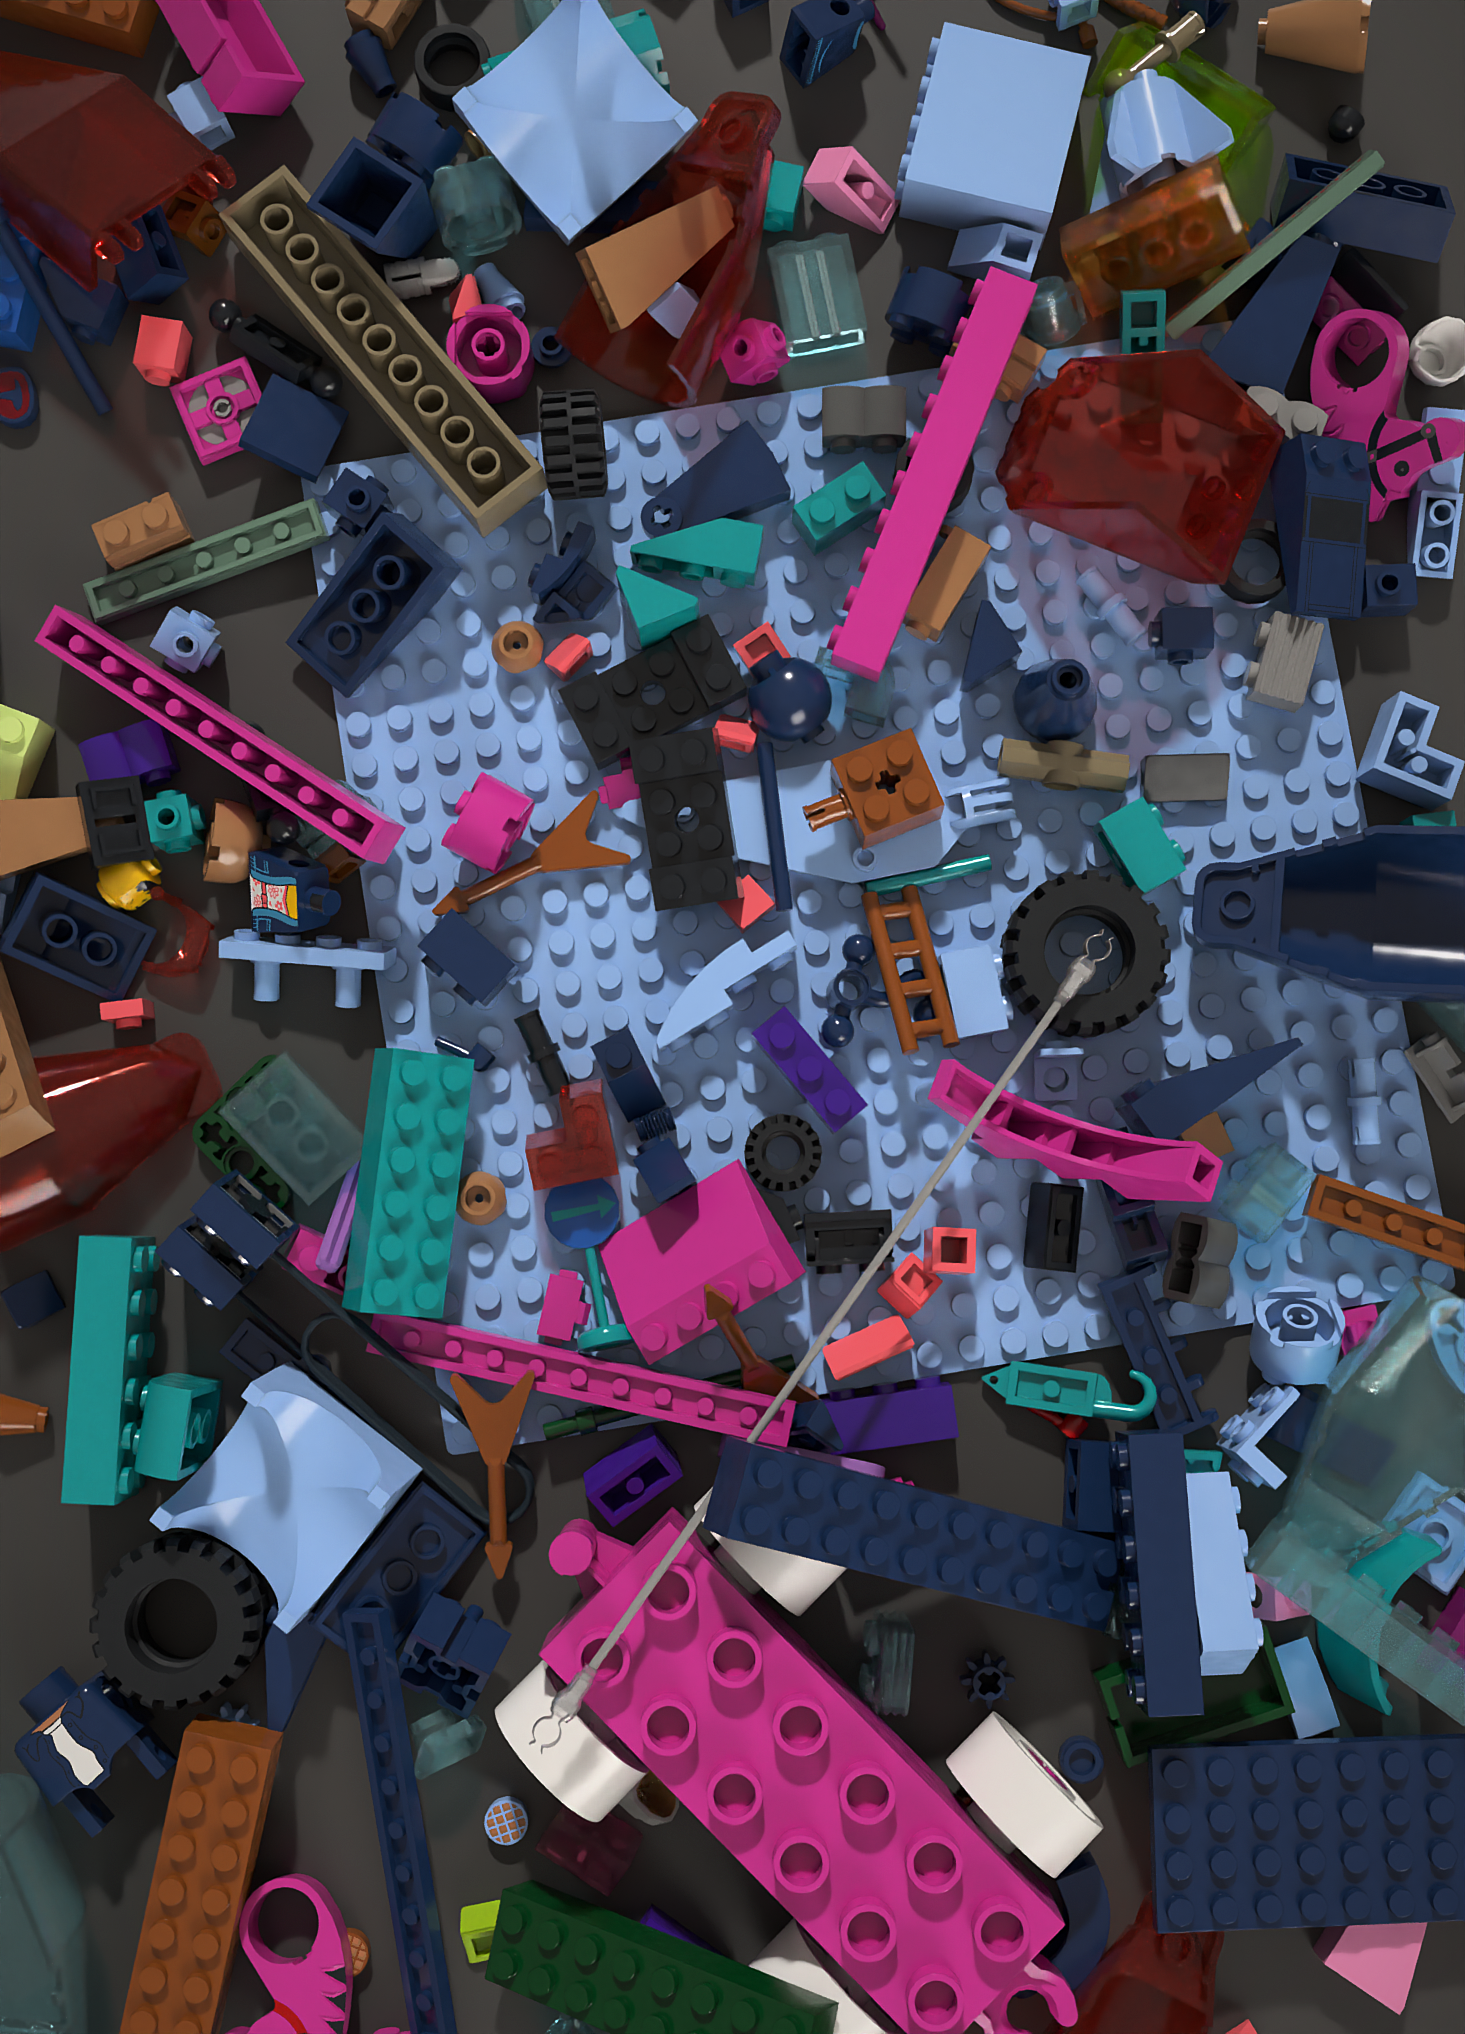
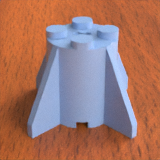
M1154 69L1142 70L1134 76L1132 81L1115 91V94L1108 98L1103 97L1100 101L1105 137L1089 214L1091 229L1096 234L1130 211L1137 214H1147L1146 208L1159 206L1162 213L1182 205L1205 220L1210 216V212L1198 182L1199 177L1203 178L1201 164L1234 143L1231 127L1177 82L1165 76H1158L1157 71Z

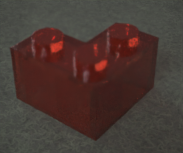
M602 1078L560 1086L559 1103L565 1128L528 1134L526 1136L525 1153L534 1191L619 1174V1157Z

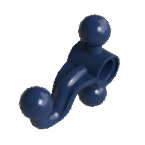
M855 934L845 940L842 946V954L847 962L846 968L839 972L826 988V999L828 1004L834 1009V1013L824 1020L821 1026V1035L823 1040L832 1047L841 1048L852 1041L854 1026L850 1020V1015L861 1004L877 1008L890 1007L886 991L882 992L871 989L869 977L862 971L863 966L872 962L875 956L872 940L863 934ZM911 969L900 975L901 983L925 979L921 969ZM844 981L853 984L857 990V999L848 1000L844 998L840 993L839 983ZM929 995L916 1003L913 1009L914 1022L935 1018Z

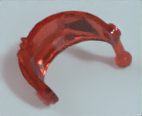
M154 886L150 890V897L153 900H163L172 907H177L185 918L187 931L185 942L176 955L169 961L158 964L142 961V970L168 978L198 973V966H203L201 960L208 951L209 933L211 930L214 931L215 925L193 908L182 904L183 899L164 892L160 886Z

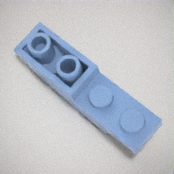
M1426 407L1423 409L1421 422L1426 424L1428 421L1439 417L1457 418L1465 422V410ZM1464 453L1457 459L1438 465L1423 473L1416 485L1410 490L1407 513L1408 564L1415 563L1417 577L1453 579L1464 495L1459 493Z
M789 930L751 952L742 938L705 966L676 1000L664 1020L655 1041L660 1051L662 1052L669 1048L672 1053H675L694 1041L691 1033L703 1026H706L708 1031L726 1022L730 1019L727 1011L733 1008V1003L726 992L733 989L736 994H739L757 982L754 976L767 967L772 972H775L794 960L791 953L797 949V943Z

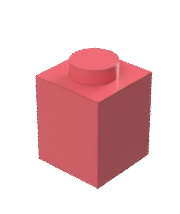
M141 316L133 364L147 382L167 387L170 386V383L179 384L185 381L193 337L183 321Z
M931 1227L924 1230L923 1273L953 1275L975 1273L976 1229Z

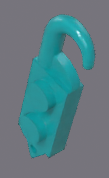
M1012 1360L1010 1366L982 1377L984 1382L1006 1399V1404L1122 1422H1136L1148 1417L1155 1408L1157 1401L1156 1387L1152 1380L1144 1373L1131 1370L1129 1376L1137 1380L1144 1389L1143 1400L1136 1405L1112 1402L1110 1383L1105 1376L1093 1372ZM992 1376H996L998 1378V1382L996 1384H993L991 1382Z

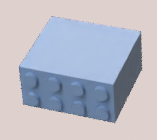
M944 22L941 38L932 37L926 63L927 68L925 76L922 77L917 97L916 112L912 116L908 132L906 152L902 156L899 167L898 183L894 199L901 201L899 217L957 231L1004 222L1044 234L1039 248L1041 250L1053 213L1091 56Z

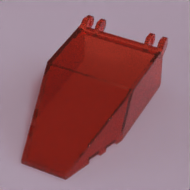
M0 50V203H2L11 219L9 223L86 291L91 292L98 287L97 254L115 265L124 260V251L120 243L116 239L114 240L112 235L136 252L143 247L144 239L141 237L142 235L139 233V230L132 226L131 222L180 190L206 199L213 206V199L218 197L219 194L214 180L220 183L224 189H229L236 185L237 177L235 172L222 155H215L125 75Z

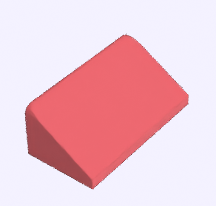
M893 1315L825 1346L822 1352L834 1379L840 1381L913 1348L915 1343L902 1318L899 1315Z

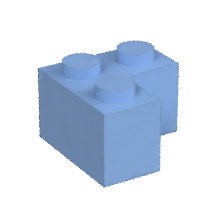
M1402 691L1381 704L1354 780L1430 811L1452 800L1465 761L1426 745L1440 707Z

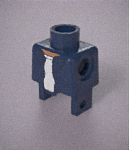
M60 1666L19 1701L21 1707L36 1725L17 1741L14 1752L52 1807L62 1801L93 1838L115 1817L95 1793L94 1789L111 1775L114 1755L125 1743L156 1780L162 1777L178 1759L148 1724L155 1718L154 1715L144 1705H141L134 1695L127 1698L118 1691L122 1683L116 1676L108 1681L103 1672L100 1671L79 1686L65 1668Z

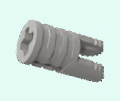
M421 256L416 259L410 258L406 261L400 260L395 261V263L383 264L387 286L399 299L404 300L410 299V297H420L425 294L431 295L432 289L445 287L448 284L452 285L457 280H460L459 277L461 276V269L457 265L458 263L454 259H450V257L426 261L425 257Z

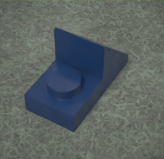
M629 1028L590 1046L606 1077L607 1084L628 1123L632 1122L633 1118H641V1115L645 1116V1114L647 1115L667 1105Z

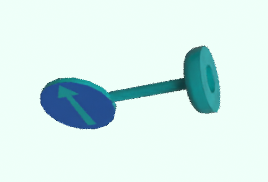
M574 1173L561 1179L550 1190L545 1202L544 1219L550 1233L561 1244L574 1249L585 1250L599 1325L598 1328L581 1333L577 1338L578 1352L586 1353L613 1349L634 1343L635 1341L628 1331L626 1324L609 1325L595 1246L604 1243L615 1231L620 1219L619 1199L615 1190L603 1178L591 1173Z

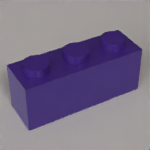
M785 1006L751 1033V1038L832 1134L836 1133L868 1106L865 1100Z
M927 1376L914 1379L915 1386L898 1388L897 1382H884L872 1385L873 1392L855 1394V1388L829 1391L830 1398L821 1400L826 1405L844 1445L841 1451L829 1454L838 1455L959 1437L952 1385L949 1382H941L940 1376Z

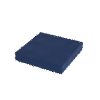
M272 374L240 437L238 446L316 484L346 423L349 411Z

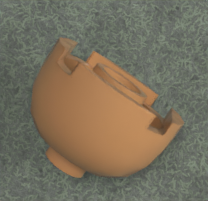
M215 797L209 817L214 822H211L209 832L206 835L203 880L215 883H237L249 877L248 853L270 848L271 839L268 835L263 834L262 821L256 822L253 811L249 806L238 801Z

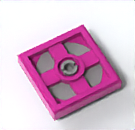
M246 356L169 387L203 466L243 450V448L238 446L240 437L262 396L261 389Z

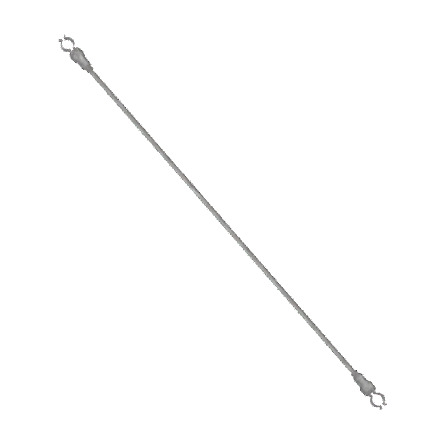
M1104 929L1100 930L1099 934H1095L1085 940L1082 948L1084 956L1081 955L1075 958L1068 966L1066 977L1057 988V994L1049 1010L746 1441L757 1442L1059 1009L1075 997L1082 985L1091 980L1097 967L1095 962H1099L1110 955L1112 948L1110 940L1112 938L1105 941L1107 952L1104 958L1093 961L1086 958L1089 955L1087 949L1089 939L1100 937L1103 935ZM712 1489L589 1664L586 1663L584 1668L574 1675L567 1687L556 1694L550 1706L551 1716L541 1717L534 1723L532 1729L534 1740L529 1742L530 1746L536 1742L534 1731L541 1721L551 1720L554 1714L560 1718L558 1721L560 1728L558 1738L550 1744L541 1745V1754L543 1748H551L560 1741L562 1735L560 1724L563 1722L568 1723L574 1719L581 1709L582 1699L591 1688L593 1679L598 1673L597 1668L705 1516Z

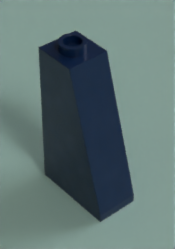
M1309 232L1307 236L1301 235L1296 239L1200 366L1198 375L1244 392L1251 386H1262L1273 389L1283 395L1341 248L1331 245L1332 240L1319 233Z

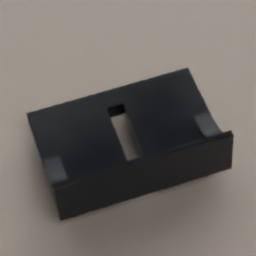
M139 775L77 783L75 789L91 871L112 865L155 859ZM134 816L135 823L96 827L95 820Z

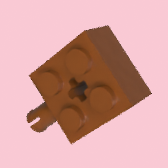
M909 728L831 759L830 775L837 789V794L802 807L806 821L809 820L810 822L808 826L811 832L847 818L853 826L862 850L941 819L945 804L914 733ZM882 784L894 787V793L888 794L886 789L879 790V787Z

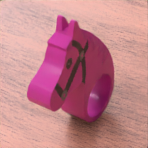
M1352 309L1332 318L1320 332L1315 344L1310 368V392L1313 405L1322 409L1329 416L1322 433L1323 437L1365 443L1372 482L1369 522H1379L1383 519L1390 501L1410 497V490L1416 485L1423 473L1438 465L1457 459L1465 452V422L1457 418L1443 417L1434 418L1426 424L1419 421L1399 419L1396 415V410L1410 351L1407 334L1402 325L1386 313L1368 309ZM1372 320L1386 334L1389 344L1388 360L1383 371L1374 381L1365 386L1358 387L1355 392L1354 388H1350V385L1341 378L1337 371L1335 351L1341 336L1348 328L1358 322Z

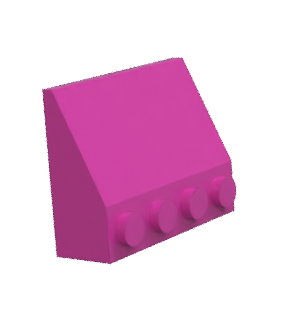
M739 1159L611 1235L604 1243L598 1245L626 1327L648 1365L718 1326L716 1320H708L705 1313L703 1288L705 1284H710L731 1299L734 1306L731 1312L735 1316L792 1283L806 1272Z

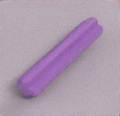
M360 1161L352 1162L347 1170L315 1261L318 1269L325 1270L328 1273H335L341 1266L351 1237Z

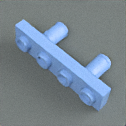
M252 929L234 930V935L219 941V958L243 959L254 963L253 999L267 1002L280 999L281 963L332 966L333 969H336L335 1006L357 1008L361 1006L362 970H385L396 964V947L383 946V940L376 938L357 939V944L342 943V937L336 935L316 936V941L301 940V934L296 932L275 933V938L260 937V932H252Z

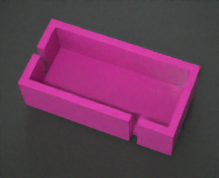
M155 0L168 21L173 34L177 37L186 53L192 68L197 74L203 76L201 82L218 112L281 116L305 84L302 75L259 0Z

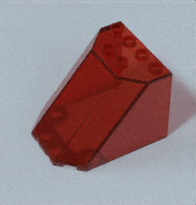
M1201 349L1070 358L1057 369L1056 380L1046 389L1037 387L1025 397L1018 420L1015 421L1006 443L1005 452L999 460L995 474L998 482L1004 486L1007 493L1005 500L1009 510L1014 514L1191 584L1225 585L1286 431Z

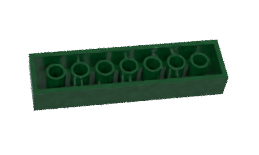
M534 1880L502 1890L485 1979L610 2034H833L839 2002Z

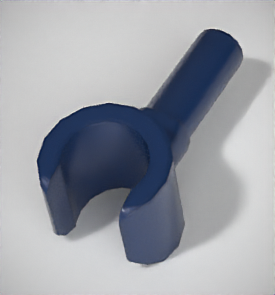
M440 1036L437 1037L434 1043L435 1046L458 1057L475 1059L473 1069L478 1072L486 1071L496 1059L480 1043H477L470 1052Z

